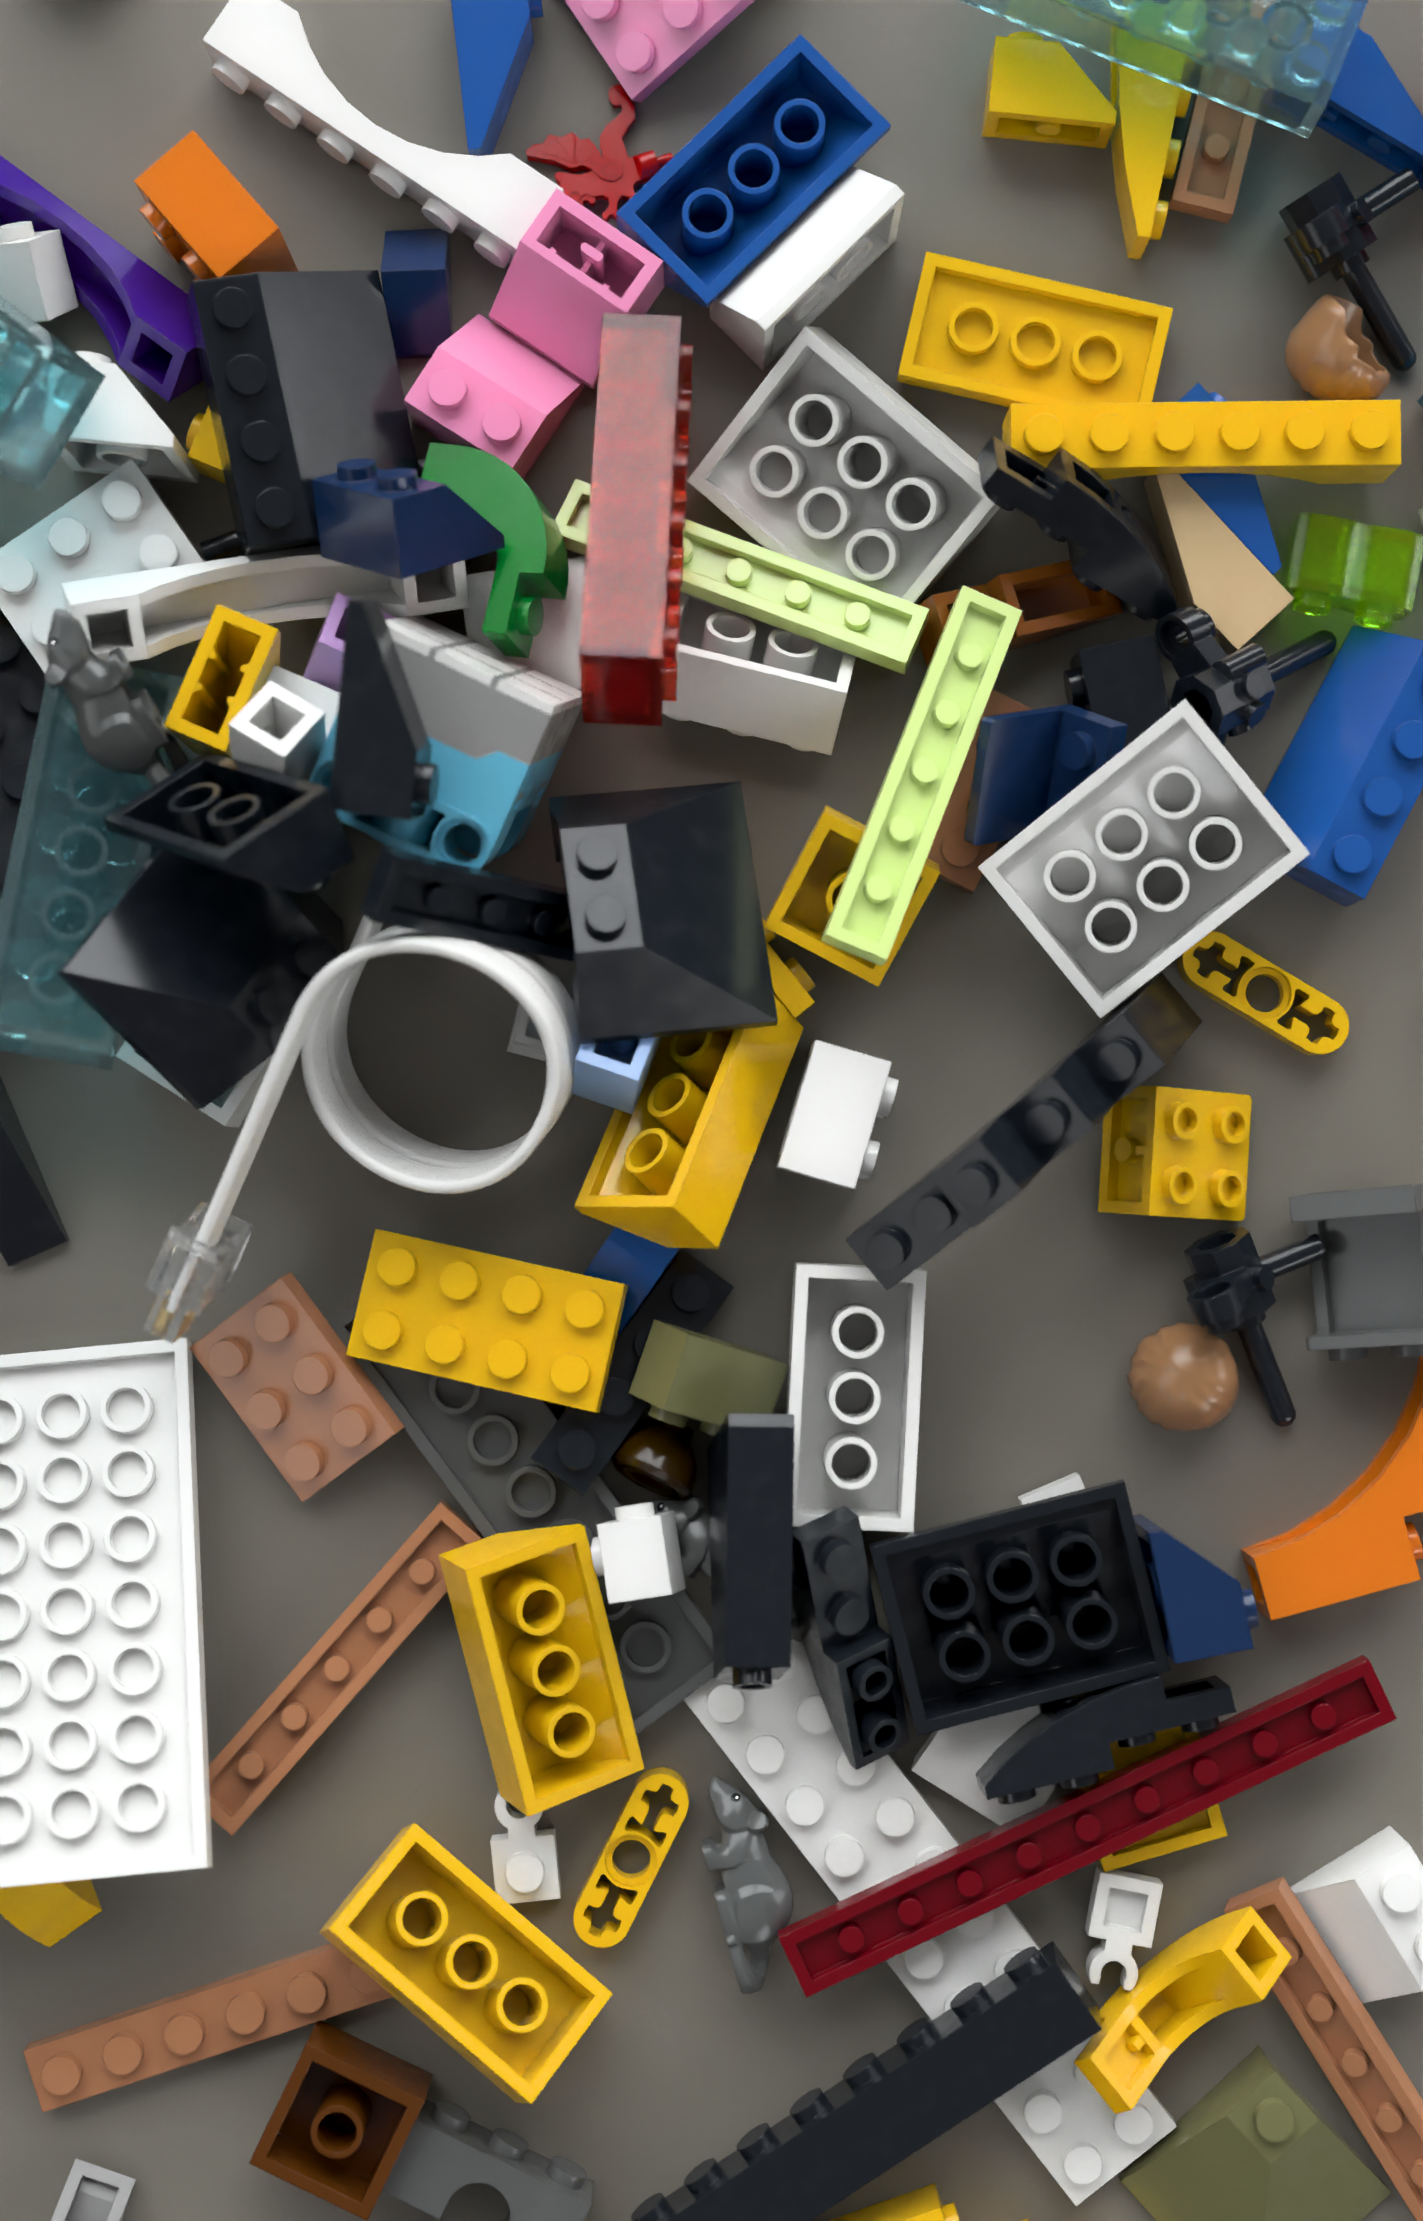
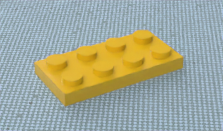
M926 251L896 381L1009 407L1010 404L1152 402L1173 308Z
M375 1228L346 1355L598 1413L601 1410L628 1285Z

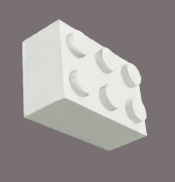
M130 459L0 548V609L43 672L46 673L49 667L47 638L53 612L55 609L66 611L61 583L205 562V560L152 483L135 461Z

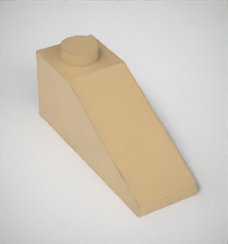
M1179 474L1148 475L1144 481V487L1180 608L1190 606L1206 611L1211 616L1215 625L1214 639L1228 655L1240 650L1294 598Z

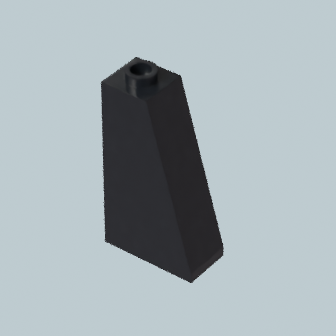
M728 1413L707 1448L714 1679H732V1688L737 1690H763L771 1688L772 1679H780L791 1668L794 1414Z

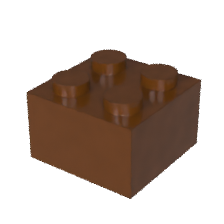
M322 2020L318 2021L305 2044L249 2164L368 2221L425 2102L433 2074Z

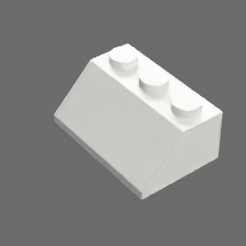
M852 166L710 305V319L763 371L798 336L805 326H809L896 240L905 193L896 184Z
M676 590L657 646L645 709L665 714L679 721L691 720L723 728L739 736H755L787 744L799 751H815L831 755L856 657Z

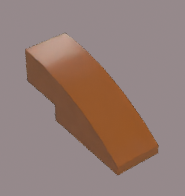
M1070 560L1001 574L988 583L969 587L1022 610L1008 650L1065 634L1123 613L1117 596L1105 589L1097 592L1083 585L1073 574ZM960 589L934 594L919 604L930 609L927 625L919 641L927 669Z

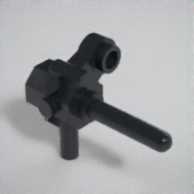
M1405 167L1355 200L1341 173L1338 172L1279 211L1281 218L1291 233L1283 240L1308 284L1328 271L1332 272L1336 281L1343 278L1356 303L1362 308L1363 315L1393 367L1399 371H1407L1416 363V352L1365 263L1370 258L1364 248L1377 240L1368 222L1419 189L1418 180L1412 170Z
M1190 606L1181 607L1161 617L1155 628L1157 645L1161 653L1171 661L1180 678L1175 682L1170 703L1172 709L1186 699L1223 746L1225 745L1227 735L1234 737L1250 731L1263 719L1266 711L1269 710L1276 689L1274 686L1275 682L1327 656L1334 651L1337 645L1336 637L1332 632L1321 630L1268 658L1264 649L1255 643L1227 655L1214 639L1215 625L1211 616L1203 609Z
M1244 1227L1221 1230L1195 1241L1184 1251L1193 1275L1185 1278L1183 1283L1188 1293L1187 1302L1196 1324L1204 1327L1207 1334L1210 1335L1230 1330L1238 1332L1272 1421L1281 1427L1291 1425L1296 1419V1410L1262 1321L1266 1318L1265 1311L1276 1302L1272 1291L1275 1278L1326 1257V1251L1320 1237L1315 1233L1260 1257L1250 1232Z

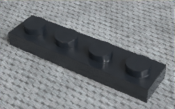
M381 848L359 911L373 922L574 962L565 888Z
M682 1250L617 1338L600 1412L595 1413L568 1406L530 1459L580 1496H583L650 1404L630 1394L629 1390L654 1319L701 1333L734 1287Z

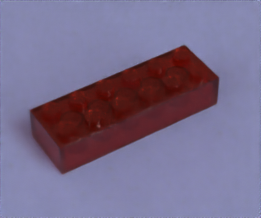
M603 313L579 650L583 723L662 726L664 701H676L677 653L680 642L681 587L683 586V541L686 530V485L689 474V429L692 418L693 344L681 343V316Z

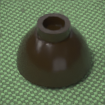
M657 1419L655 1425L639 1428L625 1437L611 1457L613 1466L628 1480L655 1494L676 1500L690 1497L697 1476L696 1458L689 1444L693 1431L688 1426L685 1428L678 1427Z

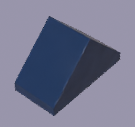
M442 229L385 231L381 279L396 359L431 358L438 346L453 335L449 233Z

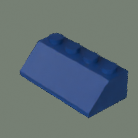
M799 34L616 212L618 230L663 260L665 286L708 308L890 130L891 124Z
M1353 625L1346 635L1263 793V796L1310 853L1284 875L1345 907L1365 899L1423 789V640Z

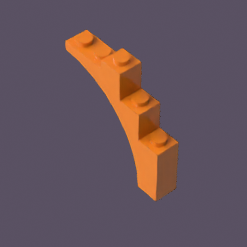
M1419 1356L1413 1386L1393 1431L1365 1471L1328 1506L1295 1527L1241 1549L1257 1610L1269 1620L1273 1621L1421 1580L1416 1561L1423 1559L1421 1540L1413 1523H1405L1404 1517L1423 1512V1356Z

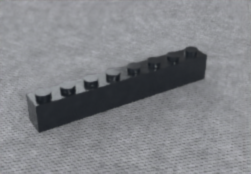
M1054 1941L1040 1950H1037L1034 1946L1028 1947L1012 1957L1004 1967L1005 1973L987 1985L983 1986L981 1982H976L959 1992L950 2003L951 2009L931 2022L928 2018H921L910 2024L897 2037V2044L880 2056L876 2057L874 2053H869L857 2059L846 2069L843 2074V2080L827 2091L823 2092L821 2088H816L803 2095L791 2107L790 2115L771 2128L767 2123H763L750 2130L739 2141L736 2147L737 2150L719 2162L715 2158H710L700 2163L686 2176L684 2185L667 2197H664L662 2193H657L646 2199L635 2209L631 2216V2221H812L1101 2031L1102 2026L1098 2004Z

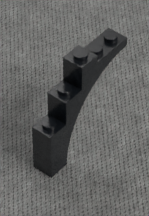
M1160 973L1118 1006L1076 1047L1012 1103L891 1203L856 1229L845 1241L888 1291L971 1227L975 1228L1020 1194L1046 1164L1094 1129L1119 1100L1163 1068L1203 1021L1163 973Z

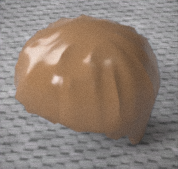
M1325 294L1311 306L1290 332L1285 346V364L1293 379L1301 385L1305 393L1309 392L1316 399L1375 400L1380 397L1390 384V373L1384 366L1379 364V361L1374 356V344L1369 338L1362 335L1361 322L1363 311L1358 305L1343 298Z
M1178 1322L1174 1325H1164L1155 1333L1145 1336L1137 1344L1136 1351L1130 1360V1372L1127 1375V1381L1131 1387L1130 1394L1137 1404L1138 1411L1147 1417L1152 1424H1158L1166 1431H1195L1211 1428L1228 1416L1234 1408L1239 1393V1373L1233 1355L1225 1340L1218 1338L1216 1334H1207L1206 1329L1200 1325Z

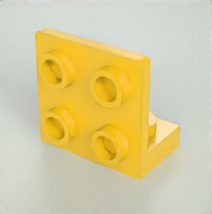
M1163 1086L1136 1087L1119 1100L1103 1118L1098 1212L1243 1221L1246 1210L1251 1097L1246 1094Z

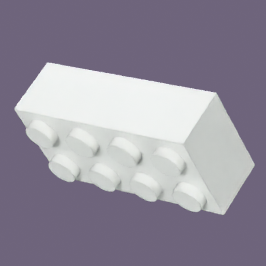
M794 1262L786 1414H794L793 1526L800 1527L846 1506L859 1516L861 1530L914 1532L926 1270L917 1268L887 1291L866 1265Z

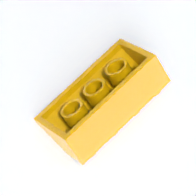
M775 998L778 1018L776 1026L663 1036L633 1115L618 1109L614 1110L574 1207L584 1215L667 1248L718 1249L804 1027Z
M571 1524L497 1533L439 1554L445 1584L500 1796L529 1817L645 1769L597 1574L593 1566L585 1526L582 1524Z

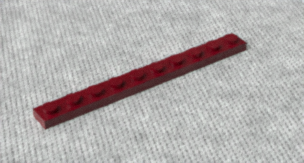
M1361 1655L1223 1720L1214 1728L1189 1736L1100 1778L1098 1782L1092 1785L1081 1787L778 1930L779 1941L807 1998L1394 1721L1397 1717L1370 1660Z

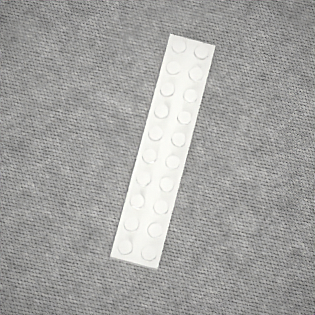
M791 1639V1668L780 1679H772L771 1688L763 1690H737L732 1688V1679H714L713 1677L684 1699L839 1901L961 1845L890 1753L858 1770L850 1765L823 1703L803 1641L798 1642ZM1006 1903L886 1960V1962L930 2019L934 2020L951 2009V2001L963 1989L976 1982H981L983 1986L987 1985L1005 1973V1965L1017 1953L1028 1947L1034 1946L1037 1950H1040L1041 1947ZM1091 2037L994 2100L1075 2206L1083 2202L1177 2127L1173 2117L1149 2086L1132 2110L1118 2114L1111 2110L1074 2063Z

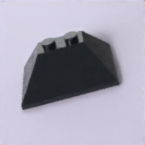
M741 781L549 797L548 804L556 862H561L574 955L572 987L580 1045L776 1026L778 1018Z
M157 848L58 970L57 974L196 1110L203 1109L275 1053L291 1013L305 988L325 966L344 954L343 921L314 890L301 894L229 873Z

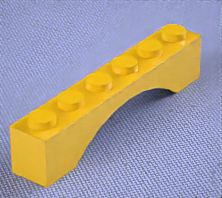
M1401 400L1010 404L1002 424V441L1044 467L1050 463L1062 447L1092 468L1104 480L1161 474L1238 473L1284 477L1316 484L1383 483L1401 465Z

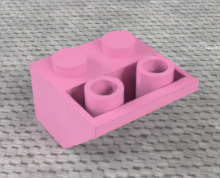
M556 188L520 240L490 310L489 319L594 389L663 290V260Z

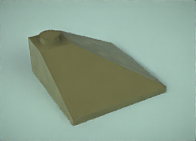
M1259 2046L1176 2122L1177 2127L1144 2152L1118 2176L1122 2184L1156 2221H1361L1391 2193L1389 2187Z

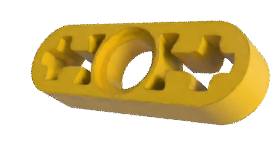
M1211 931L1177 958L1179 974L1189 986L1303 1054L1317 1056L1333 1052L1345 1042L1348 1036L1349 1018L1344 1008L1338 1002L1220 932ZM1212 945L1220 950L1216 960L1231 971L1238 969L1240 960L1248 965V968L1234 981L1231 995L1223 990V987L1231 981L1229 977L1218 971H1212L1204 977L1197 972L1200 967V961L1193 956L1195 949L1203 952ZM1255 976H1267L1279 988V1001L1269 1012L1255 1010L1246 999V987ZM1295 993L1302 997V1001L1294 1009L1310 1017L1318 1015L1322 1011L1328 1015L1324 1025L1332 1031L1329 1038L1323 1036L1311 1042L1306 1038L1310 1028L1295 1017L1288 1018L1285 1027L1277 1023V1020L1291 1008Z
M655 1767L642 1773L636 1780L576 1900L573 1915L574 1927L578 1936L588 1945L597 1948L611 1947L619 1943L628 1933L688 1812V1786L683 1777L676 1771L667 1767ZM664 1784L672 1788L671 1800L677 1805L674 1809L664 1806L660 1810L653 1831L664 1832L663 1837L658 1839L649 1829L641 1826L648 1814L650 1799L643 1793L646 1789L657 1792L661 1785ZM630 1817H634L641 1825L628 1824L627 1822ZM626 1840L641 1842L650 1853L649 1864L638 1873H625L614 1863L613 1852L615 1848ZM604 1874L614 1885L621 1888L615 1900L613 1916L619 1921L617 1924L612 1921H606L600 1929L591 1925L593 1913L586 1908L588 1905L599 1908L603 1904L610 1886V1882L599 1881L600 1876ZM623 1889L635 1890V1893L630 1897Z

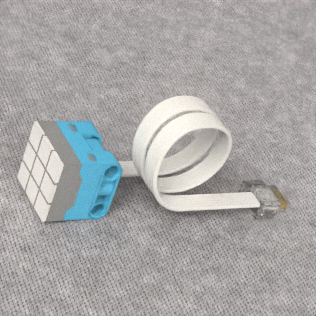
M422 615L386 619L388 629L432 746L430 764H437L439 767V785L436 800L432 806L426 805L425 815L412 820L337 811L340 821L369 834L375 840L391 847L392 850L480 869L493 861L495 857H500L519 845L526 836V832L587 694ZM337 715L310 778V783L327 787L329 793L331 789ZM457 847L468 853L475 854L478 857L471 858L464 856L462 853L458 851ZM363 915L349 950L325 966L308 984L298 999L211 1204L199 1203L187 1222L180 1227L174 1225L170 1227L145 1285L146 1289L158 1295L143 1330L173 1344L199 1320L203 1308L230 1284L254 1228L252 1224L231 1215V1211L300 1050L305 1087L318 1118L344 1151L358 1163L380 1177L414 1190L454 1194L490 1186L507 1177L522 1165L559 1120L572 1097L571 1090L575 1059L581 1046L574 1003L565 986L549 966L535 954L482 944L476 941H467L398 926H392L380 931L383 923L373 922ZM398 952L426 953L446 957L486 974L502 985L518 1000L533 1020L540 1034L547 1061V1083L543 1103L537 1119L528 1133L509 1144L493 1149L473 1151L453 1149L431 1143L410 1133L390 1119L375 1104L355 1072L347 1041V1020L351 999L369 958Z

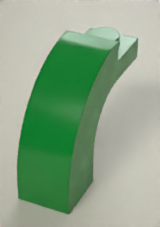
M429 443L421 479L447 485L504 535L505 548L497 550L496 570L482 632L505 656L529 658L533 636H537L540 633L543 625L544 608L542 598L566 600L569 567L567 551L559 527L540 499L522 477L507 463L494 455L469 446Z

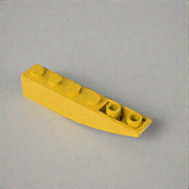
M1117 0L1110 60V104L1115 108L1117 114L1116 124L1111 134L1116 195L1128 258L1141 260L1150 239L1161 240L1166 224L1169 202L1159 200L1163 178L1173 179L1179 160L1182 140L1171 137L1175 117L1185 119L1192 96L1194 79L1184 77L1188 56L1197 58L1205 32L1207 18L1196 16L1199 0Z

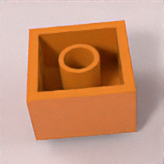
M194 130L134 180L146 202L139 209V212L154 230L152 234L177 264L183 261L194 275V281L255 272L298 271L279 227Z

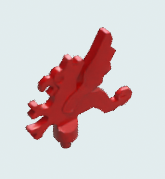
M621 84L613 85L608 90L609 103L614 108H622V111L614 120L606 125L600 135L601 154L589 138L579 139L573 132L563 137L549 134L543 144H533L525 150L528 161L555 165L570 172L558 171L554 174L556 183L563 188L564 194L582 206L588 203L593 207L596 205V200L600 199L608 201L609 207L602 213V219L607 223L612 218L617 221L616 212L618 211L619 203L622 200H630L636 194L634 188L637 185L647 183L673 158L672 152L656 157L654 150L628 157L623 141L636 122L635 105ZM582 170L587 171L586 173H583L581 175L571 174Z

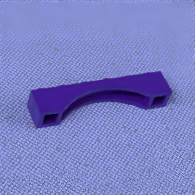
M0 155V226L32 221L34 232L60 229L76 298L97 321L110 342L117 364L168 402L202 382L203 376L186 301L188 294Z

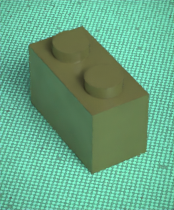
M654 1319L629 1393L652 1404L649 1416L683 1428L686 1427L689 1417L701 1421L699 1427L701 1431L715 1436L728 1413L772 1414L789 1365L756 1350Z

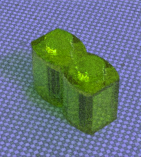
M1300 512L1291 525L1280 584L1294 598L1291 601V609L1311 616L1329 615L1330 609H1340L1355 614L1354 621L1356 623L1374 628H1389L1392 626L1393 621H1402L1413 609L1423 558V535L1399 528L1365 525L1331 515Z

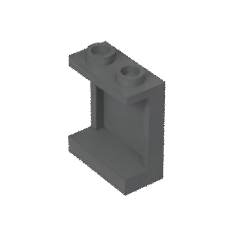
M1423 1183L1317 1192L1288 1197L1291 1222L1305 1221L1307 1237L1316 1233L1320 1237L1326 1251L1325 1258L1310 1263L1317 1333L1316 1335L1306 1337L1307 1350H1328L1330 1361L1369 1357L1368 1347L1390 1346L1391 1357L1394 1358L1423 1356Z

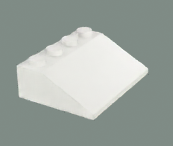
M805 326L687 480L764 548L915 604L925 596L972 543L1000 508L983 491L979 463L824 329Z
M1184 699L984 861L978 868L1101 1019L1310 853L1192 706Z

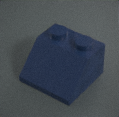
M351 459L339 462L336 465V473L311 479L321 556L323 558L401 580L505 548L504 535L447 485L417 478V471L414 469L395 468L384 470L377 468L376 461L373 459Z
M1133 1515L1168 1657L1175 1664L1253 1649L1250 1629L1259 1627V1618L1250 1588L1242 1589L1241 1583L1236 1578H1233L1215 1563L1143 1515Z

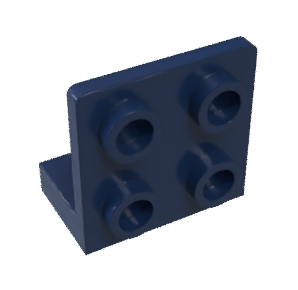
M1071 704L984 717L977 741V754L971 795L967 807L968 815L964 840L979 846L1013 839L1123 750L1128 725Z

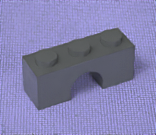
M425 2099L382 2190L440 2219L449 2199L458 2189L472 2183H484L496 2188L505 2197L510 2210L504 2221H584L592 2204L594 2181L587 2178V2174L582 2167L567 2158L554 2156L550 2160L528 2149V2143L510 2130L496 2128L494 2131H491L470 2121L469 2113L455 2103L447 2100H437L434 2103Z

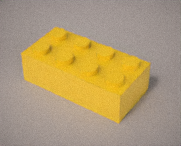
M415 1822L401 1829L319 1931L323 1937L516 2103H533L613 1994Z

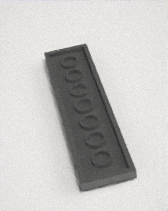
M358 1301L329 1322L347 1348ZM354 1357L405 1426L404 1430L484 1538L497 1533L582 1524L585 1526L591 1550L592 1539L598 1537L597 1524L616 1520L614 1508L624 1505L600 1473L586 1493L580 1496L530 1459L559 1419L547 1401ZM597 1575L637 1735L714 1677L712 1624L686 1589L672 1595L608 1604L604 1576Z

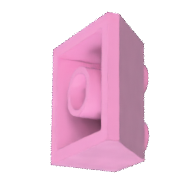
M478 314L438 346L404 398V403L411 421L445 444L469 446L494 455L507 463L524 480L585 384L523 341Z

